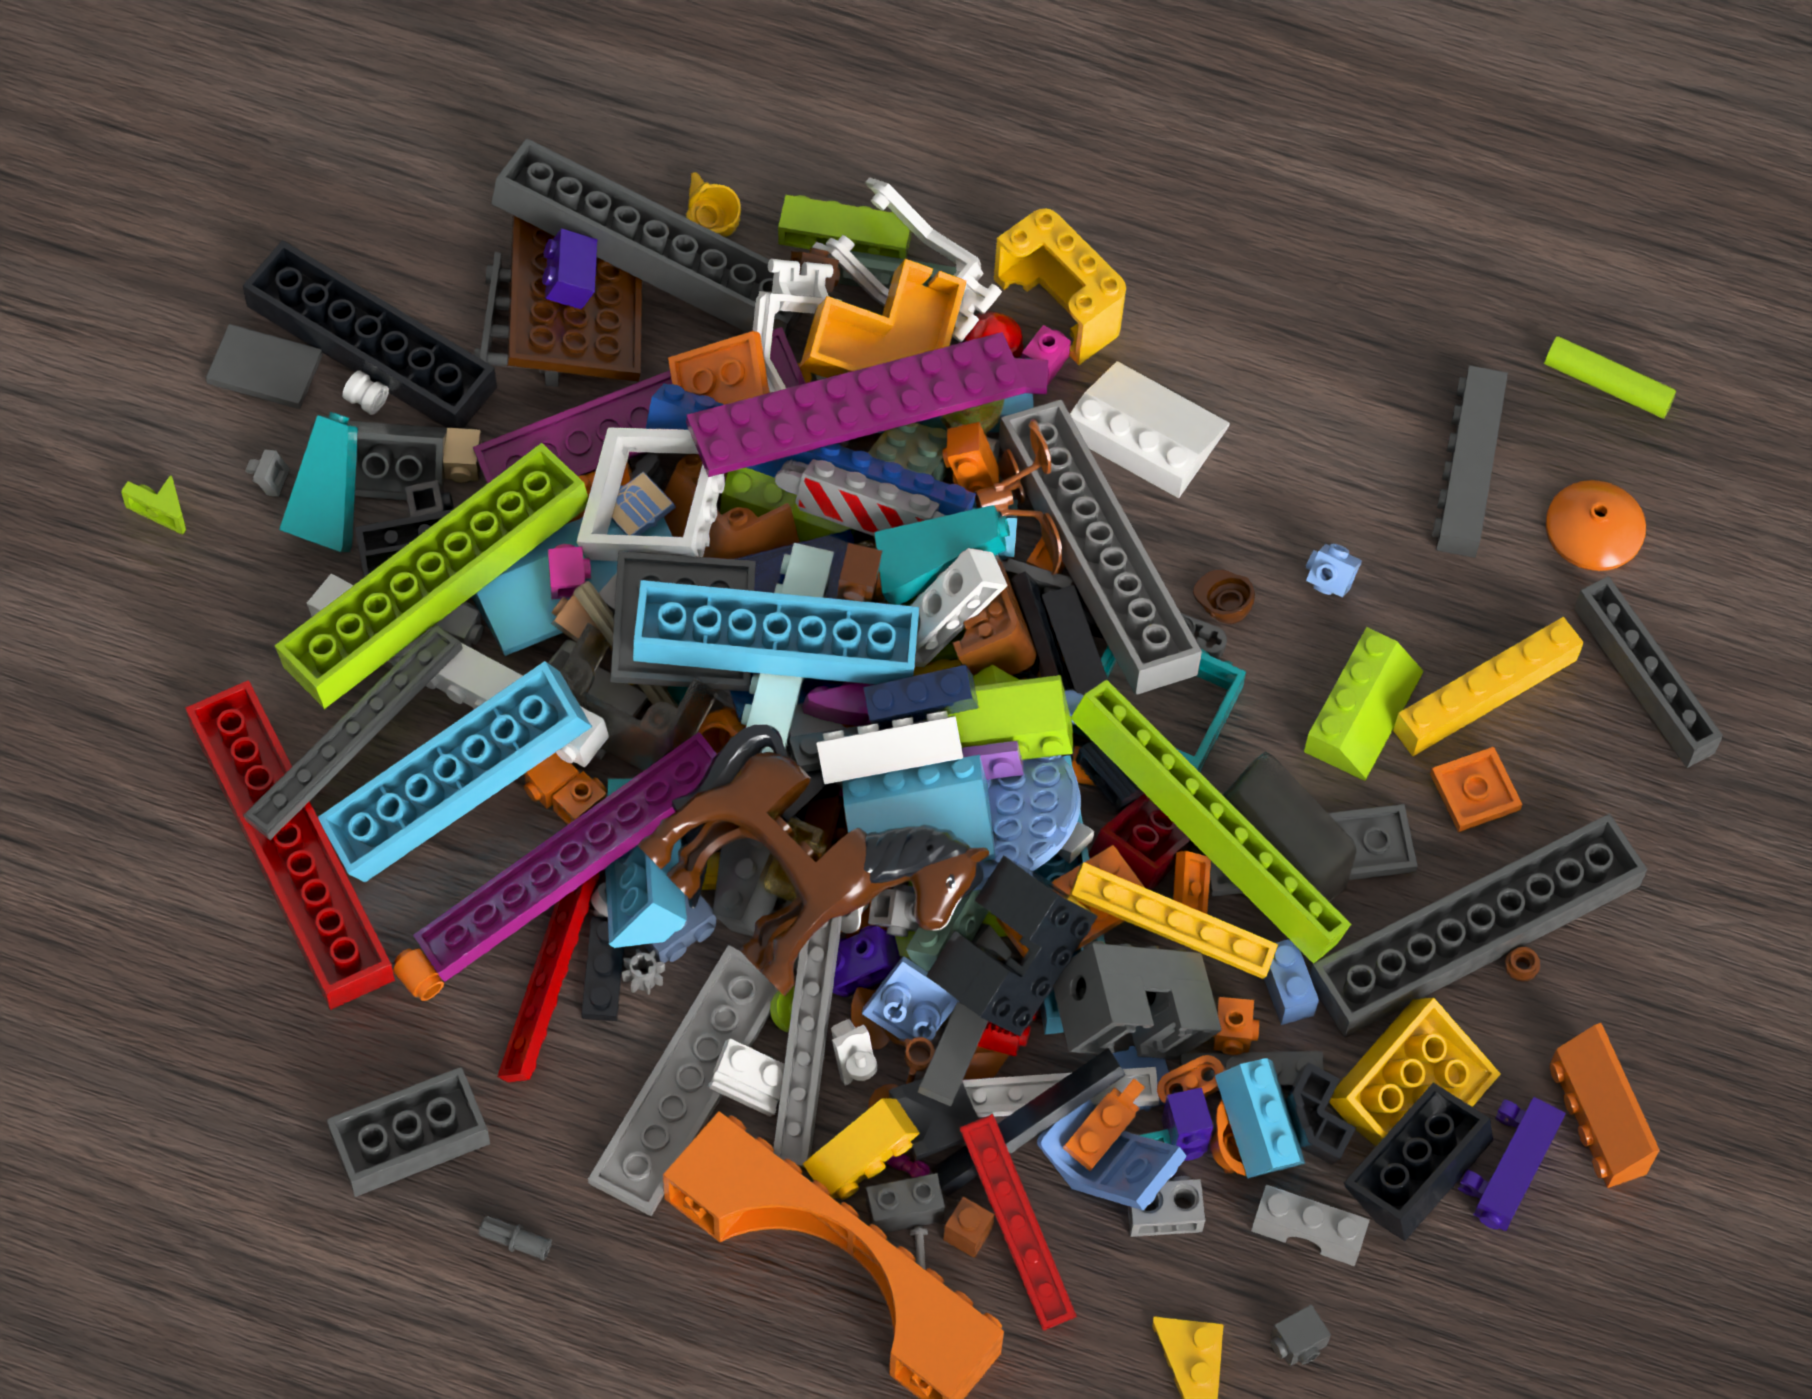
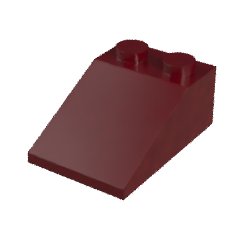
M1144 793L1101 828L1089 852V859L1114 845L1143 886L1148 890H1152L1176 864V852L1187 851L1193 842Z

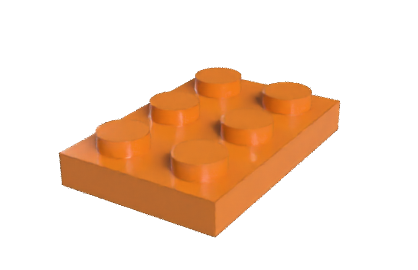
M751 331L668 357L672 384L678 385L690 393L699 396H709L716 402L724 405L769 393L761 337L758 332Z

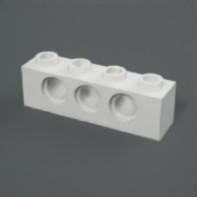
M971 548L963 551L910 605L919 607L915 666L925 667L965 628L964 621L976 617L1008 586L993 552Z

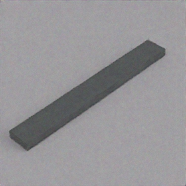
M436 624L243 815L246 822L271 840L463 649L461 642Z

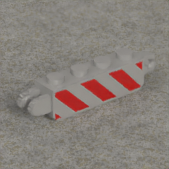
M792 459L790 461L787 460L775 476L774 482H776L778 488L780 487L787 492L797 495L796 504L800 510L875 536L877 531L946 516L938 512L939 503L931 501L924 495L911 494L898 489L893 484L874 481L866 478L862 473L849 472L835 467L828 461L812 459L808 465L799 461H792Z

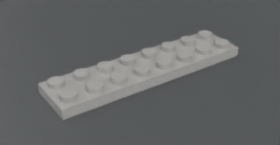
M730 945L725 949L588 1178L590 1185L652 1216L664 1196L663 1174L703 1130L723 1094L708 1088V1084L713 1078V1071L725 1041L733 1039L751 1048L771 1014L770 1005L772 998L779 991L738 949Z

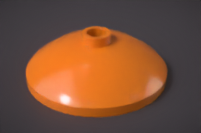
M1587 480L1567 486L1554 497L1546 515V532L1553 548L1571 564L1588 570L1605 571L1623 566L1635 557L1645 538L1646 522L1641 507L1624 489L1604 481ZM1595 512H1601L1605 516L1599 517L1595 514Z

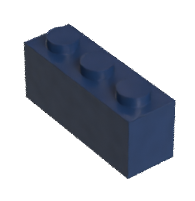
M966 665L864 687L869 720L872 724L878 723L879 730L893 727L892 721L913 717V722L927 720L926 714L947 710L949 715L979 708L973 675Z

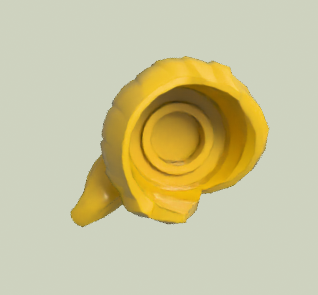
M693 172L691 174L686 218L723 237L730 236L738 227L741 219V204L737 194L725 185L704 183L697 172Z

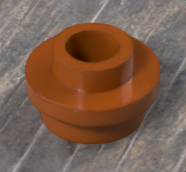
M1518 947L1508 953L1505 959V969L1513 979L1529 981L1538 974L1540 959L1532 949ZM1520 961L1527 964L1528 968L1520 969L1519 967H1517L1516 963Z

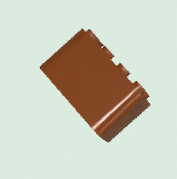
M998 554L995 555V558L1008 586L978 616L963 622L966 629L965 635L961 641L953 642L962 665L968 667L973 676L991 665L1012 676L1031 667L1036 659L1034 643Z

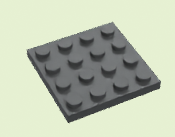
M618 551L610 682L749 692L751 672L633 661V650L641 580L754 591L756 561Z

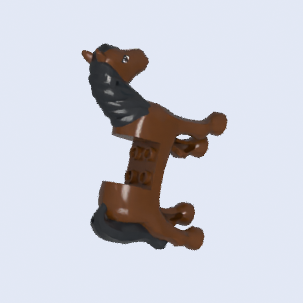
M752 725L742 729L728 741L713 758L706 774L697 787L688 794L672 800V807L675 812L671 816L662 819L653 834L644 837L637 845L662 869L671 860L674 844L691 829L702 824L698 836L692 842L679 849L678 863L665 874L689 899L700 888V875L707 861L722 846L734 840L751 838L765 845L777 859L794 886L796 899L785 908L760 917L755 922L753 938L745 942L739 951L781 994L785 996L795 985L794 962L811 936L830 919L847 915L869 904L876 895L887 888L906 881H912L916 894L914 917L919 927L924 930L936 931L942 930L948 925L961 899L969 895L983 881L984 873L981 861L989 856V850L984 847L971 848L962 839L957 838L951 830L938 829L930 825L887 829L880 833H866L861 828H856L841 838L819 859L818 855L804 840L799 844L793 840L796 834L780 817L804 792L811 778L802 767L788 757L782 737L775 727L770 725ZM766 747H770L773 752L762 753Z

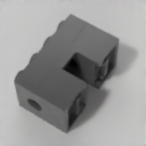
M1094 941L1086 944L1083 947L1084 950L1071 958L1070 963L1064 968L1053 985L1069 1052L1100 1054L1109 1048L1113 1054L1115 1052L1114 1042L1125 1034L1132 1033L1138 1057L1178 1060L1181 1054L1189 1053L1222 1031L1202 953L1186 952L1183 948L1163 950L1159 949L1158 946L1141 948L1132 947L1128 943L1107 945L1103 941Z

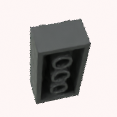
M462 1067L326 1119L331 1138L355 1197L490 1144L487 1126Z

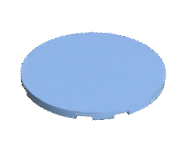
M1062 755L1022 760L1024 775L987 780L996 859L981 861L984 873L983 881L974 890H981L1003 855L1034 871L1051 859L1071 836L1080 814L1081 794L1075 772Z

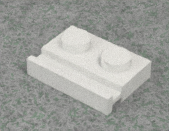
M728 1039L724 1043L708 1088L767 1116H773L776 1113V1106L780 1100L785 1064L733 1039Z

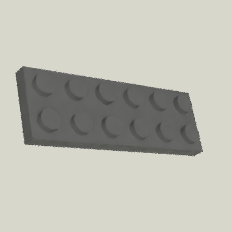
M1405 804L1250 822L1312 885L1416 872L1418 867ZM1211 861L1209 882L1211 896L1243 893Z

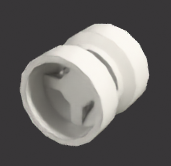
M358 370L347 381L343 390V398L352 404H360L363 411L374 415L384 405L388 397L389 388L381 382L371 381L369 375Z

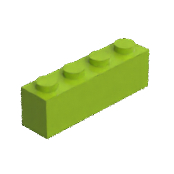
M785 195L778 226V244L810 250L816 242L826 245L830 238L838 241L844 235L855 244L851 251L907 259L912 231L893 212L874 210L868 206L844 205L837 201H820L803 195Z

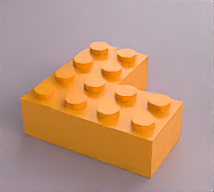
M905 259L894 271L882 316L826 296L816 308L800 369L829 378L950 346L967 280L939 271L926 287L923 283L932 275L933 268Z

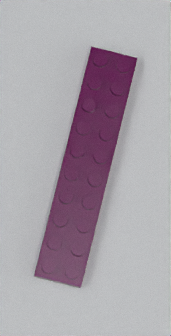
M780 327L773 330L770 360L786 389L806 384L783 328ZM670 370L474 446L473 450L486 483L491 482L541 443L577 476L596 471L607 429H645L652 396L664 383L672 384ZM629 452L628 459L646 452Z
M1001 332L687 414L686 424L707 476L712 477L1024 394L1027 386L1005 336Z
M698 732L415 933L413 936L442 980L445 982L461 972L480 956L489 952L497 944L517 932L539 914L548 910L567 894L576 890L584 882L604 870L626 852L632 850L644 837L653 834L661 820L675 812L672 807V800L694 790L706 774L713 758L717 755L701 733Z

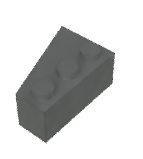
M751 838L734 840L721 847L712 914L732 932L749 936L754 935L755 922L760 917L771 914L787 877L777 859L762 842Z

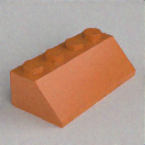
M1602 1023L1595 1024L1556 1049L1550 1063V1072L1554 1081L1560 1083L1565 1092L1564 1103L1568 1112L1571 1115L1574 1114L1578 1121V1134L1584 1146H1589L1594 1157L1592 1164L1596 1175L1599 1178H1603L1607 1188L1647 1175L1659 1152V1147Z

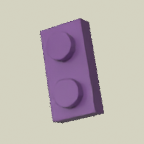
M1017 741L962 748L963 758L980 755L986 780L1024 775L1023 761Z

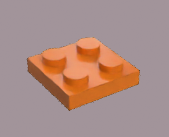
M1494 747L1431 769L1430 775L1458 832L1520 811L1523 804Z

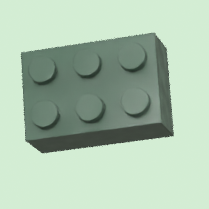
M917 422L885 430L868 452L873 458L885 462L898 463L904 469L916 473L929 474L935 480L941 482L950 471V468L946 467L943 459V448H947V431L941 428H930Z

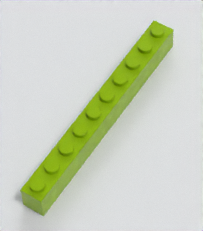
M1105 680L1083 696L1071 716V720L1313 964L1331 951L1349 929L1351 923L1108 680Z

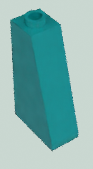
M330 412L329 417L317 415L279 530L339 552H351L358 427L348 424L349 417Z
M991 505L875 532L876 548L882 550L879 572L883 596L889 604L900 605L918 596L958 558L960 553L968 548L993 552L994 556L1007 550L1005 537L1010 536V530L1006 516H1000L995 506Z

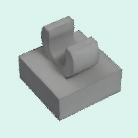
M264 450L260 460H249L245 472L254 474L252 481L259 484L267 496L279 497L290 468L276 450Z

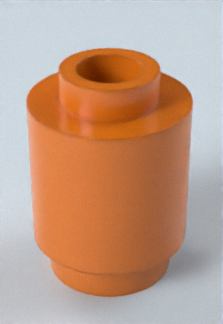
M406 949L395 958L393 972L414 997L427 1001L438 994L443 988L444 982L421 949Z

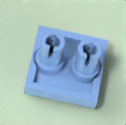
M903 956L863 1007L862 1014L900 1039L905 1040L909 1038L912 1040L916 1037H923L931 1041L935 1037L936 1031L954 1010L956 1003L960 1001L928 978L926 970Z

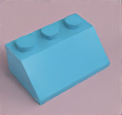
M1264 1058L1239 1064L1215 1075L1247 1178L1305 1164L1272 1060Z

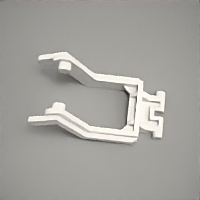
M869 177L865 184L875 193L871 202L882 211L888 207L924 244L956 264L957 271L953 276L967 280L952 335L957 341L962 342L979 321L973 313L977 310L985 314L1002 291L994 284H991L987 289L977 282L983 275L981 262L978 257L932 229L889 183ZM842 235L838 241L830 238L826 245L816 242L812 246V248L829 251L828 258L839 260V265L875 301L885 307L889 289L850 252L855 244L849 238Z
M770 259L768 262L769 272L774 273L772 292L759 291V296L756 297L753 331L760 333L769 393L786 389L770 360L774 315L779 310L815 314L816 308L828 296L825 280L826 277L830 278L833 274V266L831 264L804 262L801 267V275H799L800 264L798 261ZM816 374L818 380L825 379V377ZM849 440L840 442L839 444L841 446H847Z

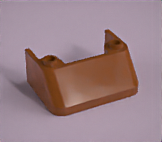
M689 454L678 462L664 490V494L676 507L664 516L673 537L684 536L703 464L699 454ZM728 472L724 474V479H725V481H726ZM786 503L760 517H757L748 508H733L722 515L717 510V518L715 522H712L709 531L710 544L705 547L703 557L756 561L755 568L791 551L794 543L800 544L791 506Z

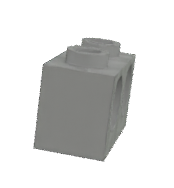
M1177 1176L1170 1179L1156 1194L1153 1200L1156 1209L1153 1211H1145L1127 1206L1131 1237L1198 1233L1203 1231L1205 1213L1201 1179L1191 1180L1189 1176ZM1179 1198H1185L1191 1202L1192 1207L1182 1209L1174 1201Z

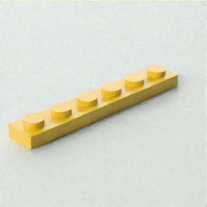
M1085 862L1081 864L1069 896L1079 902L1262 979L1268 974L1278 946L1274 942Z

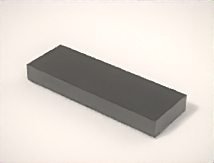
M956 1003L921 1082L918 1093L952 1106L986 1028L987 1020L979 1017L964 1004Z

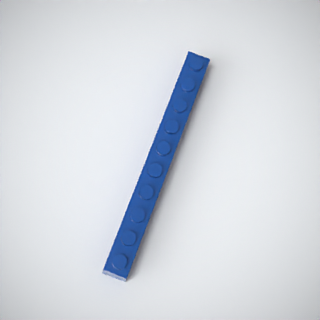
M664 383L651 398L645 429L689 430L686 424L687 414L724 404L716 402L709 396H699L685 391L678 385ZM839 443L746 467L775 478L777 472L781 470L787 460L790 461L792 459V461L795 460L796 462L799 461L808 465L812 459L828 461L835 467L849 472L862 473L866 478L874 481L893 484L898 489L911 494L924 495L931 501L939 503L938 512L946 516L972 510L976 496L975 493L966 491L960 485H950L935 480L929 474L916 473L904 469L898 463L885 462L873 458L867 452L854 451L840 446Z

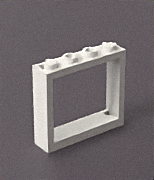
M608 428L577 538V544L579 547H582L585 557L590 558V560L617 561L618 551L703 557L705 547L710 544L709 531L711 524L717 518L716 504L719 493H722L724 490L725 473L708 477L702 464L683 537L607 535L629 452L699 454L689 430Z

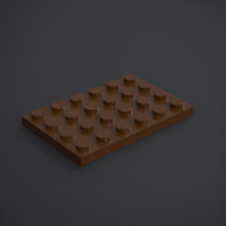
M513 215L507 366L639 382L641 375L642 279L596 257L595 292L582 310L545 299L546 285L542 283V278L547 267V258H544V250L548 240H553L555 236Z

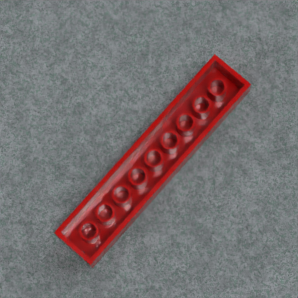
M247 680L186 707L188 720L197 741L329 1009L332 1010L395 981L392 965L310 801L271 840L246 822L243 816L292 767L250 681Z

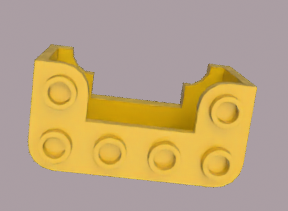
M1047 208L1038 209L997 237L994 281L1003 290L1007 289L1009 284L1023 285V289L1026 292L1040 284L1077 322L1076 325L1070 328V336L1074 341L1070 346L1069 356L1078 365L1118 337L1122 324L1126 284L1122 277L1055 211Z

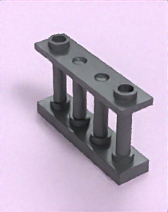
M495 252L493 265H487L486 284H490L482 344L481 348H475L474 355L491 366L522 368L507 366L508 354L491 352L493 337L508 339L509 328L507 325L495 324L497 310L509 311L510 298L499 297L501 282L510 283L511 271L502 269L501 253ZM539 370V373L545 374V386L559 387L560 372Z

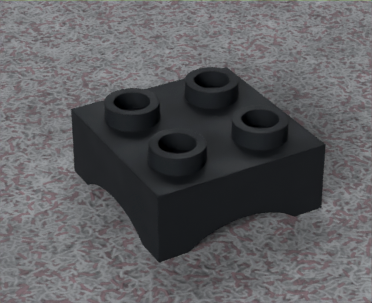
M923 1078L889 1090L890 1099L898 1100L920 1133L911 1141L913 1144L911 1151L916 1161L965 1142L960 1127L979 1120L963 1081L952 1106L918 1093Z

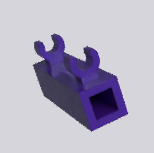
M1533 1097L1526 1112L1513 1102L1506 1099L1503 1100L1495 1119L1502 1124L1517 1128L1490 1182L1484 1180L1477 1173L1467 1170L1458 1188L1461 1192L1480 1199L1474 1215L1485 1226L1491 1229L1500 1228L1504 1231L1507 1230L1564 1119L1565 1112L1536 1097Z

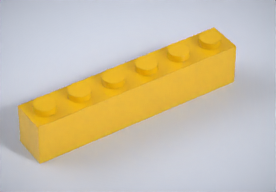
M1562 617L1399 712L1393 731L1414 757L1577 661L1583 641L1567 620Z

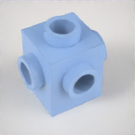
M1325 544L1318 552L1314 550L1306 564V569L1310 570L1306 581L1314 584L1313 588L1321 593L1328 595L1334 593L1343 597L1350 590L1362 560L1349 555V550L1341 545Z

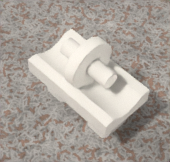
M850 1019L834 1025L831 1028L834 1038L832 1042L842 1082L846 1086L853 1079L857 1081L870 1079L875 1075L878 1066L873 1055L868 1030L864 1025L855 1028Z

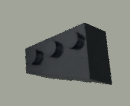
M452 510L355 527L364 577Z

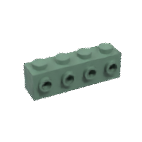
M974 890L961 899L948 925L942 930L930 931L918 927L906 948L913 963L929 972L954 931L959 932L971 941L973 940L988 913L987 909L974 901L981 890Z

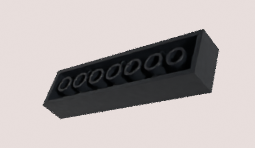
M284 240L278 244L243 285L248 308L309 345L322 349V353L354 372L360 370L369 375L371 381L381 382L388 386L390 394L446 428L463 429L497 388L495 367Z

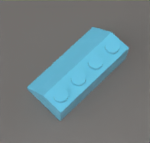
M681 838L673 846L670 862L662 869L638 845L605 868L610 946L617 948L665 942L675 931L681 930L687 921L685 894L665 875L678 863Z

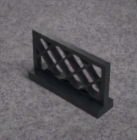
M1026 571L1013 576L1015 582L1011 583V586L1036 649V659L1030 672L1022 671L1017 674L1027 677L1026 680L1061 675L1064 691L1071 690L1038 584Z

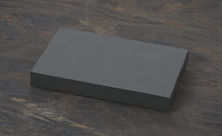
M229 324L207 373L206 382L213 386L300 409L322 359V349Z

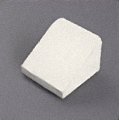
M1077 822L1071 836L1057 854L1070 864L1093 841L1094 831L1088 826Z

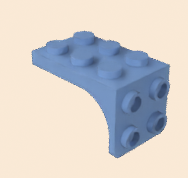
M1088 1100L1040 1134L1037 1139V1145L1072 1189L1140 1210H1144L1147 1205L1153 1202L1156 1194L1168 1179L1177 1172L1178 1167L1187 1157L1178 1146L1135 1135L1124 1130L1093 1169L1089 1171L1062 1148L1096 1108L1091 1100Z

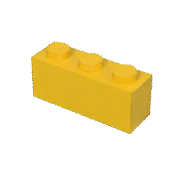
M882 1098L802 1164L813 1180L820 1182L829 1190L831 1198L845 1200L859 1190L857 1184L866 1177L872 1178L886 1168L884 1163L893 1155L895 1157L900 1156L908 1151L913 1145L911 1141L920 1133L897 1099Z

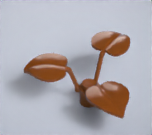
M1032 419L1028 426L1030 427L1032 449L1036 455L1034 463L1019 472L1011 450H1004L1002 458L998 463L999 474L1004 481L974 491L976 494L975 503L977 509L994 505L1001 516L1035 517L1040 522L1042 537L1053 562L1051 575H1054L1058 572L1061 565L1062 545L1058 530L1048 512L1043 514L1042 511L1008 509V506L1014 503L1011 491H1013L1020 504L1025 502L1024 490L1020 482L1022 477L1042 467L1045 475L1051 473V456L1048 444L1041 433L1036 419Z
M858 987L852 999L851 1022L855 1028L862 1025L866 1027L869 1032L872 1050L883 1049L890 1040L896 1045L905 1046L904 1059L906 1065L910 1068L906 1084L913 1082L917 1071H923L929 1067L936 1049L934 1050L933 1044L923 1037H916L912 1040L909 1038L905 1040L897 1038L862 1014L863 1007L876 991ZM977 1046L963 1080L994 1078L1010 1055ZM886 1084L876 1089L869 1099L868 1109L880 1099L890 1098L889 1090L898 1087V1085Z

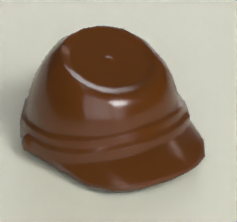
M1213 570L1204 574L1193 587L1194 597L1203 606L1204 610L1217 621L1225 624L1241 622L1252 610L1255 601V591L1249 578L1226 570Z

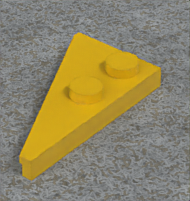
M1153 1317V1330L1159 1337L1165 1352L1164 1357L1168 1366L1173 1371L1174 1381L1181 1398L1218 1399L1224 1324Z

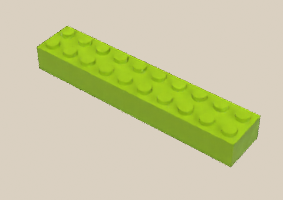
M539 444L277 643L275 648L284 669L326 709L584 511L588 502V494L584 482L544 444Z

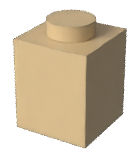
M447 428L443 457L445 479H452L456 482L479 481L480 466L473 447L482 443L480 430Z

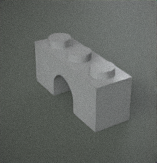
M1266 1185L1251 1231L1286 1243L1289 1237L1309 1240L1321 1248L1320 1255L1355 1266L1370 1219Z

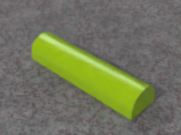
M1556 336L1545 359V365L1662 419L1666 417L1676 394L1675 389L1560 336Z

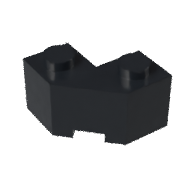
M1308 1062L1300 1069L1285 1101L1300 1147L1333 1165L1341 1159L1356 1127L1324 1111L1340 1079Z

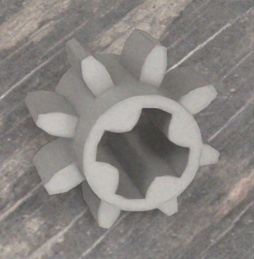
M636 949V955L632 959L624 958V966L628 970L622 972L623 982L631 981L632 993L641 990L646 991L649 995L651 988L655 984L663 985V977L659 973L665 971V963H656V953L654 950L648 954L641 953L640 949ZM640 969H645L647 974L642 975Z

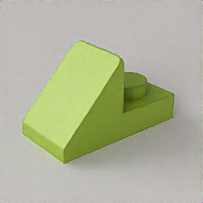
M171 475L158 494L143 484L138 486L129 481L125 484L121 493L126 508L182 535L185 533L186 527Z

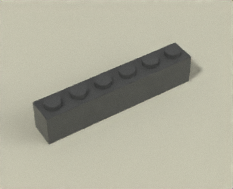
M1469 365L1466 378H1459L1456 396L1462 397L1461 405L1455 404L1451 424L1457 425L1456 433L1450 432L1447 452L1452 453L1451 461H1445L1442 480L1448 481L1446 490L1440 489L1437 508L1443 509L1442 517L1435 518L1432 537L1438 538L1436 551L1476 557L1481 540L1508 372Z
M1608 576L1582 589L1574 610L1686 768L1715 754L1723 737L1722 733L1611 578Z

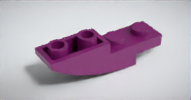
M845 682L842 686L829 689L828 686L815 688L807 694L802 705L803 713L838 724L852 726L872 724L869 720L864 687L875 684Z

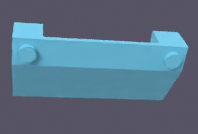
M664 517L657 522V526L650 527L640 535L673 537ZM583 518L565 524L472 596L474 603L505 656L563 633L551 624L556 617L551 612L560 599L551 600L548 549H553L561 544H572L575 547H579L577 538ZM611 519L607 535H626ZM590 560L591 579H585V582H591L599 593L616 574L617 561Z

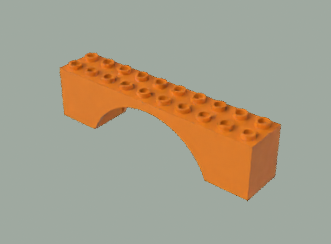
M718 1111L663 1174L665 1200L719 1242L751 1231L783 1229L808 1233L840 1247L856 1259L872 1276L887 1303L894 1331L889 1375L919 1399H964L1001 1354L1004 1336L1001 1323L991 1314L984 1313L983 1315L976 1310L971 1299L959 1290L953 1292L943 1284V1278L936 1271L930 1268L925 1270L915 1262L916 1259L913 1254L902 1246L896 1248L886 1240V1234L876 1225L870 1224L868 1226L858 1218V1213L845 1202L839 1204L831 1198L829 1190L823 1184L816 1180L811 1182L802 1175V1170L793 1161L787 1158L783 1161L774 1154L773 1147L761 1137L755 1139L745 1131L746 1127L736 1117L732 1115L726 1117Z

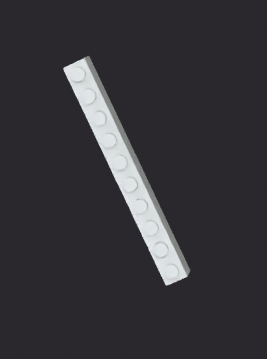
M330 574L307 602L311 616L313 617L354 585ZM433 627L393 656L388 662L394 667ZM461 643L463 649L426 686L430 689H435L436 687L444 691L454 702L458 704L464 702L473 707V709H476L523 675ZM581 707L592 728L562 747L556 753L567 763L575 762L586 767L609 738L604 719Z

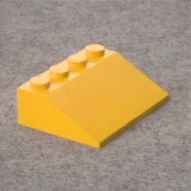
M1435 998L1413 999L1337 1085L1329 1103L1348 1124L1356 1127V1131L1377 1146L1432 1083L1437 1084L1473 1107L1501 1073Z

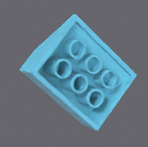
M980 755L842 781L848 833L856 828H861L866 833H880L887 829L930 825L938 829L951 830L957 838L962 839L971 848H987L989 856L982 861L996 859L988 783Z

